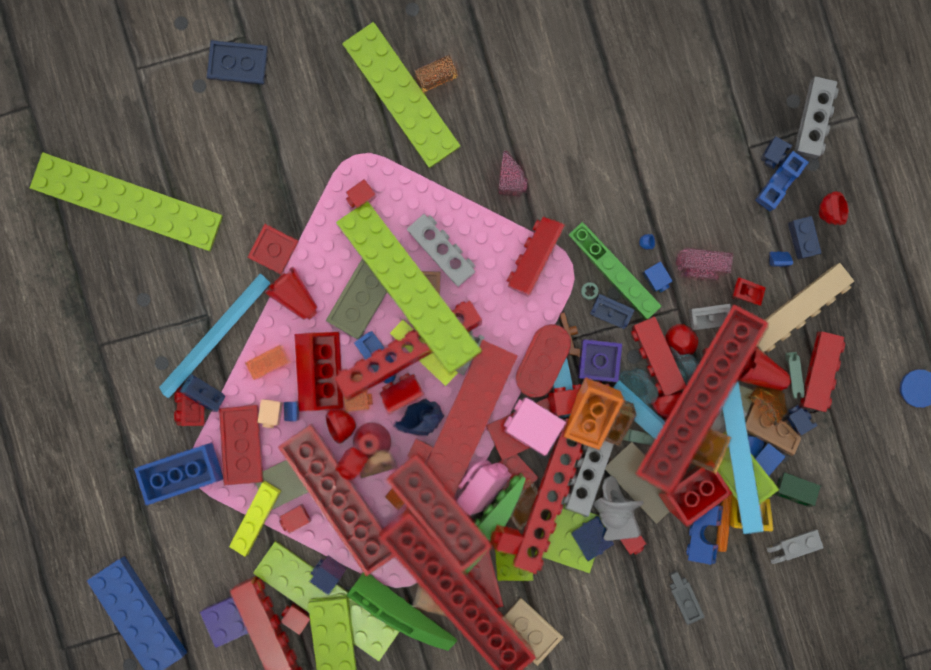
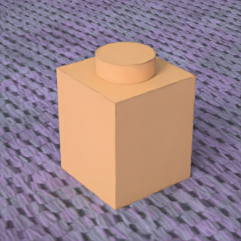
M261 399L258 423H263L262 427L274 428V425H279L283 402Z

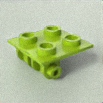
M531 547L527 551L529 557H532ZM495 549L498 581H533V573L512 565L515 555L496 551Z

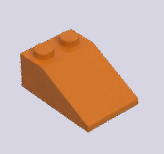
M585 378L577 394L564 437L600 450L624 402L621 391Z

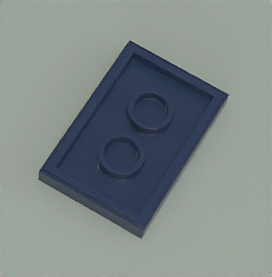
M211 40L207 79L264 85L268 46Z

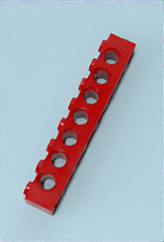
M471 301L460 302L455 306L456 309L452 310L456 317L463 318L464 321L461 324L467 332L482 325V319ZM412 330L405 334V338L400 341L396 339L390 342L384 350L378 349L374 351L370 358L354 363V367L349 370L346 368L339 371L335 381L347 402L432 354L433 352L427 344L420 342L421 336L418 332ZM409 345L413 347V351L405 353L403 348ZM389 355L396 356V360L392 363L387 362L386 358ZM372 365L379 366V370L374 373L370 372L369 368ZM359 374L362 376V379L359 382H353L352 377Z
M567 418L563 419L566 423L556 438L522 534L524 539L518 554L515 555L512 562L514 567L534 574L537 573V570L540 571L543 566V553H547L550 541L548 539L550 533L553 534L556 529V516H560L563 504L561 502L563 496L566 497L569 492V479H573L576 472L575 462L580 460L583 451L580 449L582 443L576 441L573 447L567 444V438L564 437L569 421ZM563 454L569 457L567 465H563L560 462V457ZM557 472L563 476V480L560 483L554 481V475ZM550 491L556 493V499L553 502L547 499V494ZM544 509L550 512L547 520H543L540 516ZM542 528L543 536L539 539L535 538V529ZM531 546H535L537 549L534 557H529L527 554Z

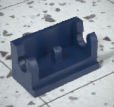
M599 294L590 311V315L625 330L635 309Z
M193 374L189 375L180 390V393L211 412H217L225 399L224 393L208 385Z

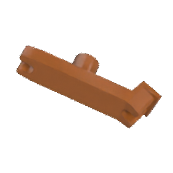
M565 312L560 313L562 326L568 332L571 339V348L568 355L580 357L581 349L574 348L571 337L578 334L577 327H569Z

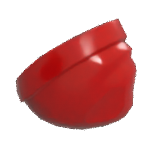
M833 191L826 195L819 206L820 219L834 225H845L847 223L849 207L843 194Z
M676 324L666 333L665 340L669 349L677 357H689L698 347L697 335L690 327L684 324Z
M674 392L663 397L661 394L652 397L651 404L653 409L660 416L668 418L682 392Z
M340 409L330 410L326 413L328 431L337 444L343 443L348 437L352 436L356 428V421L353 416Z

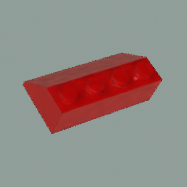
M542 217L541 221L537 219L532 229L535 233L532 238L528 237L524 245L527 249L524 255H519L515 263L518 265L516 271H511L506 280L509 282V288L527 297L530 296L565 226L564 224L546 217Z
M339 332L295 334L299 411L343 409V393L335 381L337 373L341 371Z

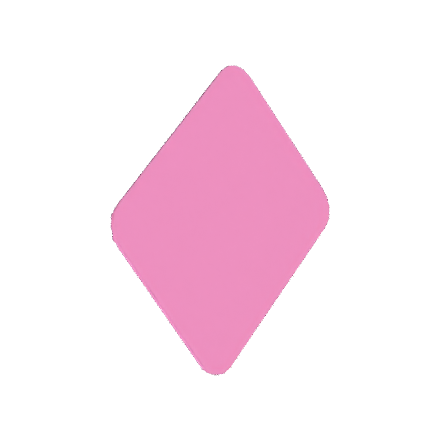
M372 153L356 154L343 161L332 174L283 273L287 274L289 272L288 269L292 266L297 270L318 306L316 309L317 314L310 320L308 318L303 320L270 297L222 390L225 399L219 408L258 405L260 410L261 399L283 402L279 425H274V428L262 427L263 423H260L263 471L285 461L286 458L278 446L310 424L315 426L338 462L345 451L353 447V437L357 429L366 423H379L388 430L391 437L389 452L396 460L398 468L410 459L407 455L416 438L432 446L435 445L472 362L464 375L458 373L446 386L420 361L398 372L395 380L392 382L393 385L400 382L399 377L409 372L410 376L415 374L425 395L390 414L387 413L380 396V392L383 391L382 387L386 385L384 382L379 383L348 402L343 395L344 408L340 410H344L353 416L356 421V428L352 436L348 437L341 444H337L327 428L326 413L330 410L299 411L298 421L284 420V402H298L295 334L339 332L341 370L346 368L349 370L354 367V363L361 359L366 360L354 344L357 341L356 338L326 321L362 259L336 222L356 209V206L352 208L347 202L346 198L349 196L346 194V191L363 179L366 180L377 196L369 202L418 268L421 271L441 272L440 296L450 310L456 309L455 306L460 302H472L482 319V325L472 330V335L475 337L482 335L485 337V341L518 355L487 425L510 415L521 393L516 382V373L535 333L545 325L556 324L571 294L575 277L573 264L567 253L555 244L530 296L527 297L509 288V282L506 280L511 271H516L518 265L515 263L520 254L524 255L527 249L524 245L528 237H533L534 232L383 156ZM423 214L427 217L431 215L437 222L435 225L439 231L443 229L450 237L448 241L452 245L456 244L463 251L461 256L465 260L469 258L476 266L474 268L475 273L459 288L407 231V228ZM429 230L425 233L424 237L427 240H433L435 232ZM440 245L437 248V252L444 255L448 252V247ZM453 259L450 262V266L453 269H458L461 266V262L458 259ZM387 292L361 337L373 331L384 348H387L390 342L396 340L390 332L402 320L414 330L415 328ZM457 317L460 323L464 321L463 318ZM405 347L403 348L405 353H410ZM390 355L392 359L395 361L396 356ZM370 366L369 371L374 373V370ZM359 374L352 377L353 382H359L362 379V376ZM422 399L437 402L444 414L438 427L428 436L404 433L393 427L395 421H402L401 418L404 416L409 405L418 403ZM218 410L217 412L210 413L193 448L213 443L223 474ZM487 427L481 436L462 480L475 464L487 461L494 447ZM367 440V445L369 447H372L373 443L372 441ZM398 468L362 479L359 474L358 477L351 480L384 528L403 513L407 507L385 480ZM223 480L200 487L211 498L245 515L258 492L255 483L224 486ZM459 488L454 496L456 501L464 492ZM309 492L271 510L264 525L325 556H331L339 563L361 574L363 573ZM303 504L312 521L289 534L287 530L284 531L279 522L281 520L280 516ZM396 557L371 573L383 585L394 588L409 587L417 583Z

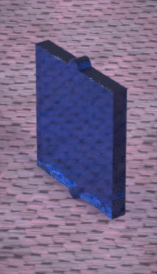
M595 516L586 523L583 522L582 526L571 532L587 561H590L599 554L602 555L603 551L614 545L612 540H604L606 529L598 516Z

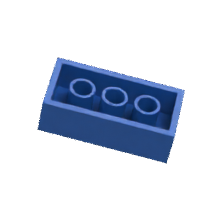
M213 443L134 468L146 505L223 480V474Z

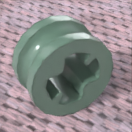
M591 282L584 284L581 288V295L587 300L596 298L599 292L597 285ZM587 286L594 288L593 296L585 294Z

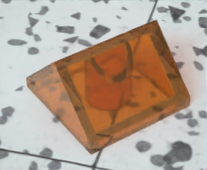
M710 429L691 463L717 473L725 458L731 437Z

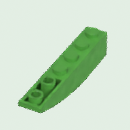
M583 222L568 235L644 320L649 319L662 307Z
M522 473L518 476L515 475L509 481L508 488L498 493L496 496L497 500L493 505L489 504L484 509V515L480 519L474 520V523L489 541L496 526H505L515 508L526 480ZM483 554L479 559H477L473 564H471V565H470L468 568H466L464 571L468 574L469 571L477 564V562H478L485 554Z
M363 572L346 595L377 619L418 641L447 651L457 642V639L451 633L445 631L436 622L423 615L420 610L411 606L405 599L399 597L371 574L366 576Z

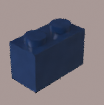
M812 216L788 223L797 260L821 254Z
M328 555L325 560L321 558L310 573L313 577L309 582L329 595L347 568Z

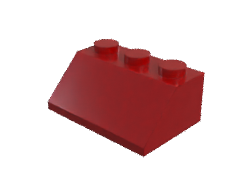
M705 461L683 476L672 496L664 491L658 495L667 509L688 527L733 493L712 461Z

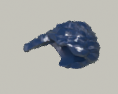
M422 399L418 403L409 405L404 416L401 418L402 421H395L393 427L404 433L428 436L438 427L444 414L437 402Z

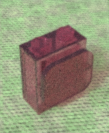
M685 248L680 251V254H677L676 265H679L678 270L686 271L681 274V278L716 281L719 279L718 275L731 273L733 253Z

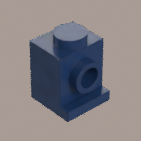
M775 136L771 139L761 160L764 161L767 167L774 169L778 163L781 164L787 155L785 152L790 150L792 145Z
M798 404L788 409L789 413L785 415L793 430L800 436L818 426L816 422L810 421L812 417L806 409L800 408Z

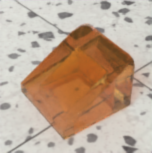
M393 488L385 496L397 510L405 504Z

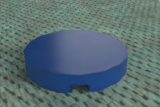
M913 370L902 378L900 394L907 404L923 408L931 405V372Z

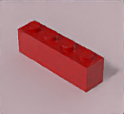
M656 317L634 325L632 327L633 331H631L632 338L635 342L638 341L640 349H638L640 356L643 360L646 359L648 363L646 368L650 377H654L656 381L654 386L658 395L661 394L662 397L668 396L686 388V384Z
M822 331L817 332L805 379L804 397L801 398L799 406L821 412H826L830 408L832 398H830L831 390H834L836 386L835 374L836 371H839L841 365L839 360L840 353H843L845 349L844 337Z

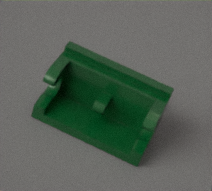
M784 472L782 477L779 476L776 484L780 490L773 495L806 507H812L816 504L821 486Z

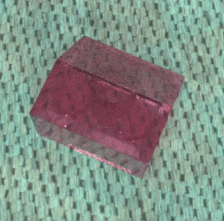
M503 151L498 194L521 197L522 192H526L528 178H524V171L509 152Z

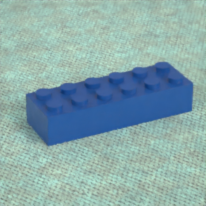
M125 556L87 580L144 670H164L187 653Z

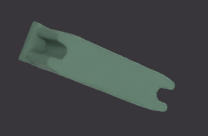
M797 352L785 353V360L788 362L792 396L796 399L797 393H799L800 398H803L804 386L800 357L797 355Z
M622 429L621 440L651 446L655 441L649 433Z

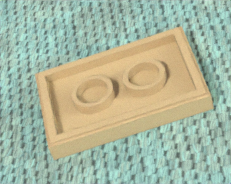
M521 597L504 615L534 650L536 659L533 662L537 666L563 639V636Z

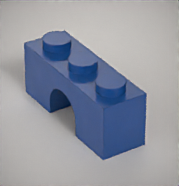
M794 151L789 153L755 201L768 211L774 210L785 196L788 187L798 178L809 162Z
M716 505L690 526L689 536H691V543L687 546L689 561L710 565L716 563L718 544L709 542L705 538L704 532L708 525H721L723 506Z

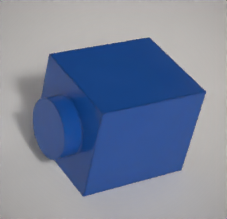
M661 261L642 272L653 292L659 290L661 293L670 287L669 283L672 282V279Z

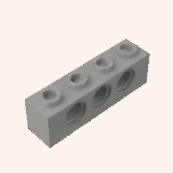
M816 76L810 80L794 152L798 155L817 159L824 154L826 148L824 138L830 130L828 121L834 113L833 99H836L839 88H836L837 81ZM818 96L824 97L825 104L819 103ZM814 114H817V115L820 116V118H821V122H820V123H818V122H816V121L814 120V118H813ZM809 133H814L817 140L812 141L809 138Z
M423 214L407 228V231L459 288L475 273L474 268L476 266L469 258L465 260L461 256L463 251L456 244L452 245L448 241L450 237L443 229L441 231L435 226L437 222L431 215L427 217ZM427 231L435 232L433 240H427L424 237ZM440 245H446L448 252L441 255L437 252V248ZM453 259L460 260L461 266L458 269L451 268L450 262Z
M604 440L600 450L583 444L582 449L585 452L583 457L577 461L576 467L578 471L570 481L569 485L572 488L563 501V504H566L564 509L585 517L589 516L614 445L613 442ZM591 452H595L598 455L597 462H592L589 459ZM584 470L592 473L590 481L583 478ZM578 488L585 490L586 495L583 499L578 498L576 495Z

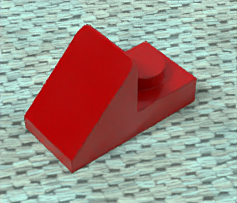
M738 277L732 299L743 300L761 306L766 287Z

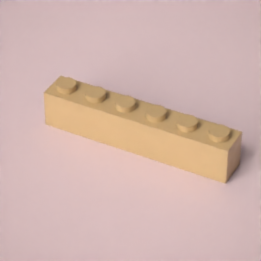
M841 263L832 266L765 319V321L769 322V327L758 345L760 350L766 351V353L776 347L775 343L777 341L787 339L791 335V330L801 328L806 324L805 319L809 316L813 318L821 312L820 308L823 305H830L836 300L835 296L840 292L844 294L851 288L850 284L854 280Z

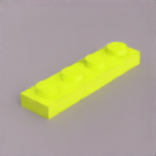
M402 320L390 334L400 341L405 338V334L414 329ZM405 346L409 352L413 351L412 346ZM433 353L419 360L445 386L458 374L455 371L449 375Z
M266 481L262 482L229 546L244 557L249 554L281 492L279 489Z

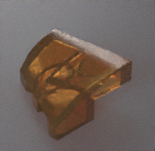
M530 478L526 480L510 516L519 531L526 526L538 492Z

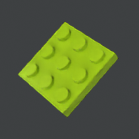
M564 504L560 516L557 515L555 523H557L556 529L553 534L550 533L548 539L550 541L547 553H543L542 557L590 573L605 526L601 522L599 515L590 512L589 516L585 517L564 509L566 505Z

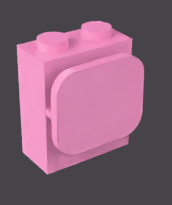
M528 398L519 399L514 407L516 412L513 417L509 416L503 425L506 427L504 432L539 454L546 456L566 422Z
M489 460L475 464L458 487L461 491H464L457 500L464 511L469 515L484 511L512 476L508 472V468L501 463L491 464Z

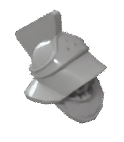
M609 476L604 480L603 498L593 502V506L600 513L601 522L608 528L604 535V540L610 541L639 537L640 530L634 516V510L643 505V501H632L624 498L619 484L613 476Z

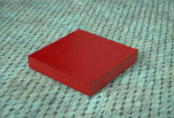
M264 224L247 258L282 275L299 241Z

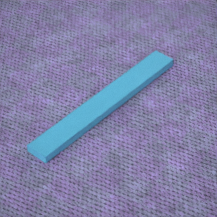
M260 273L162 383L159 388L164 396L170 398L270 285L265 276Z
M737 382L723 406V414L743 533L747 534L764 530L740 388Z

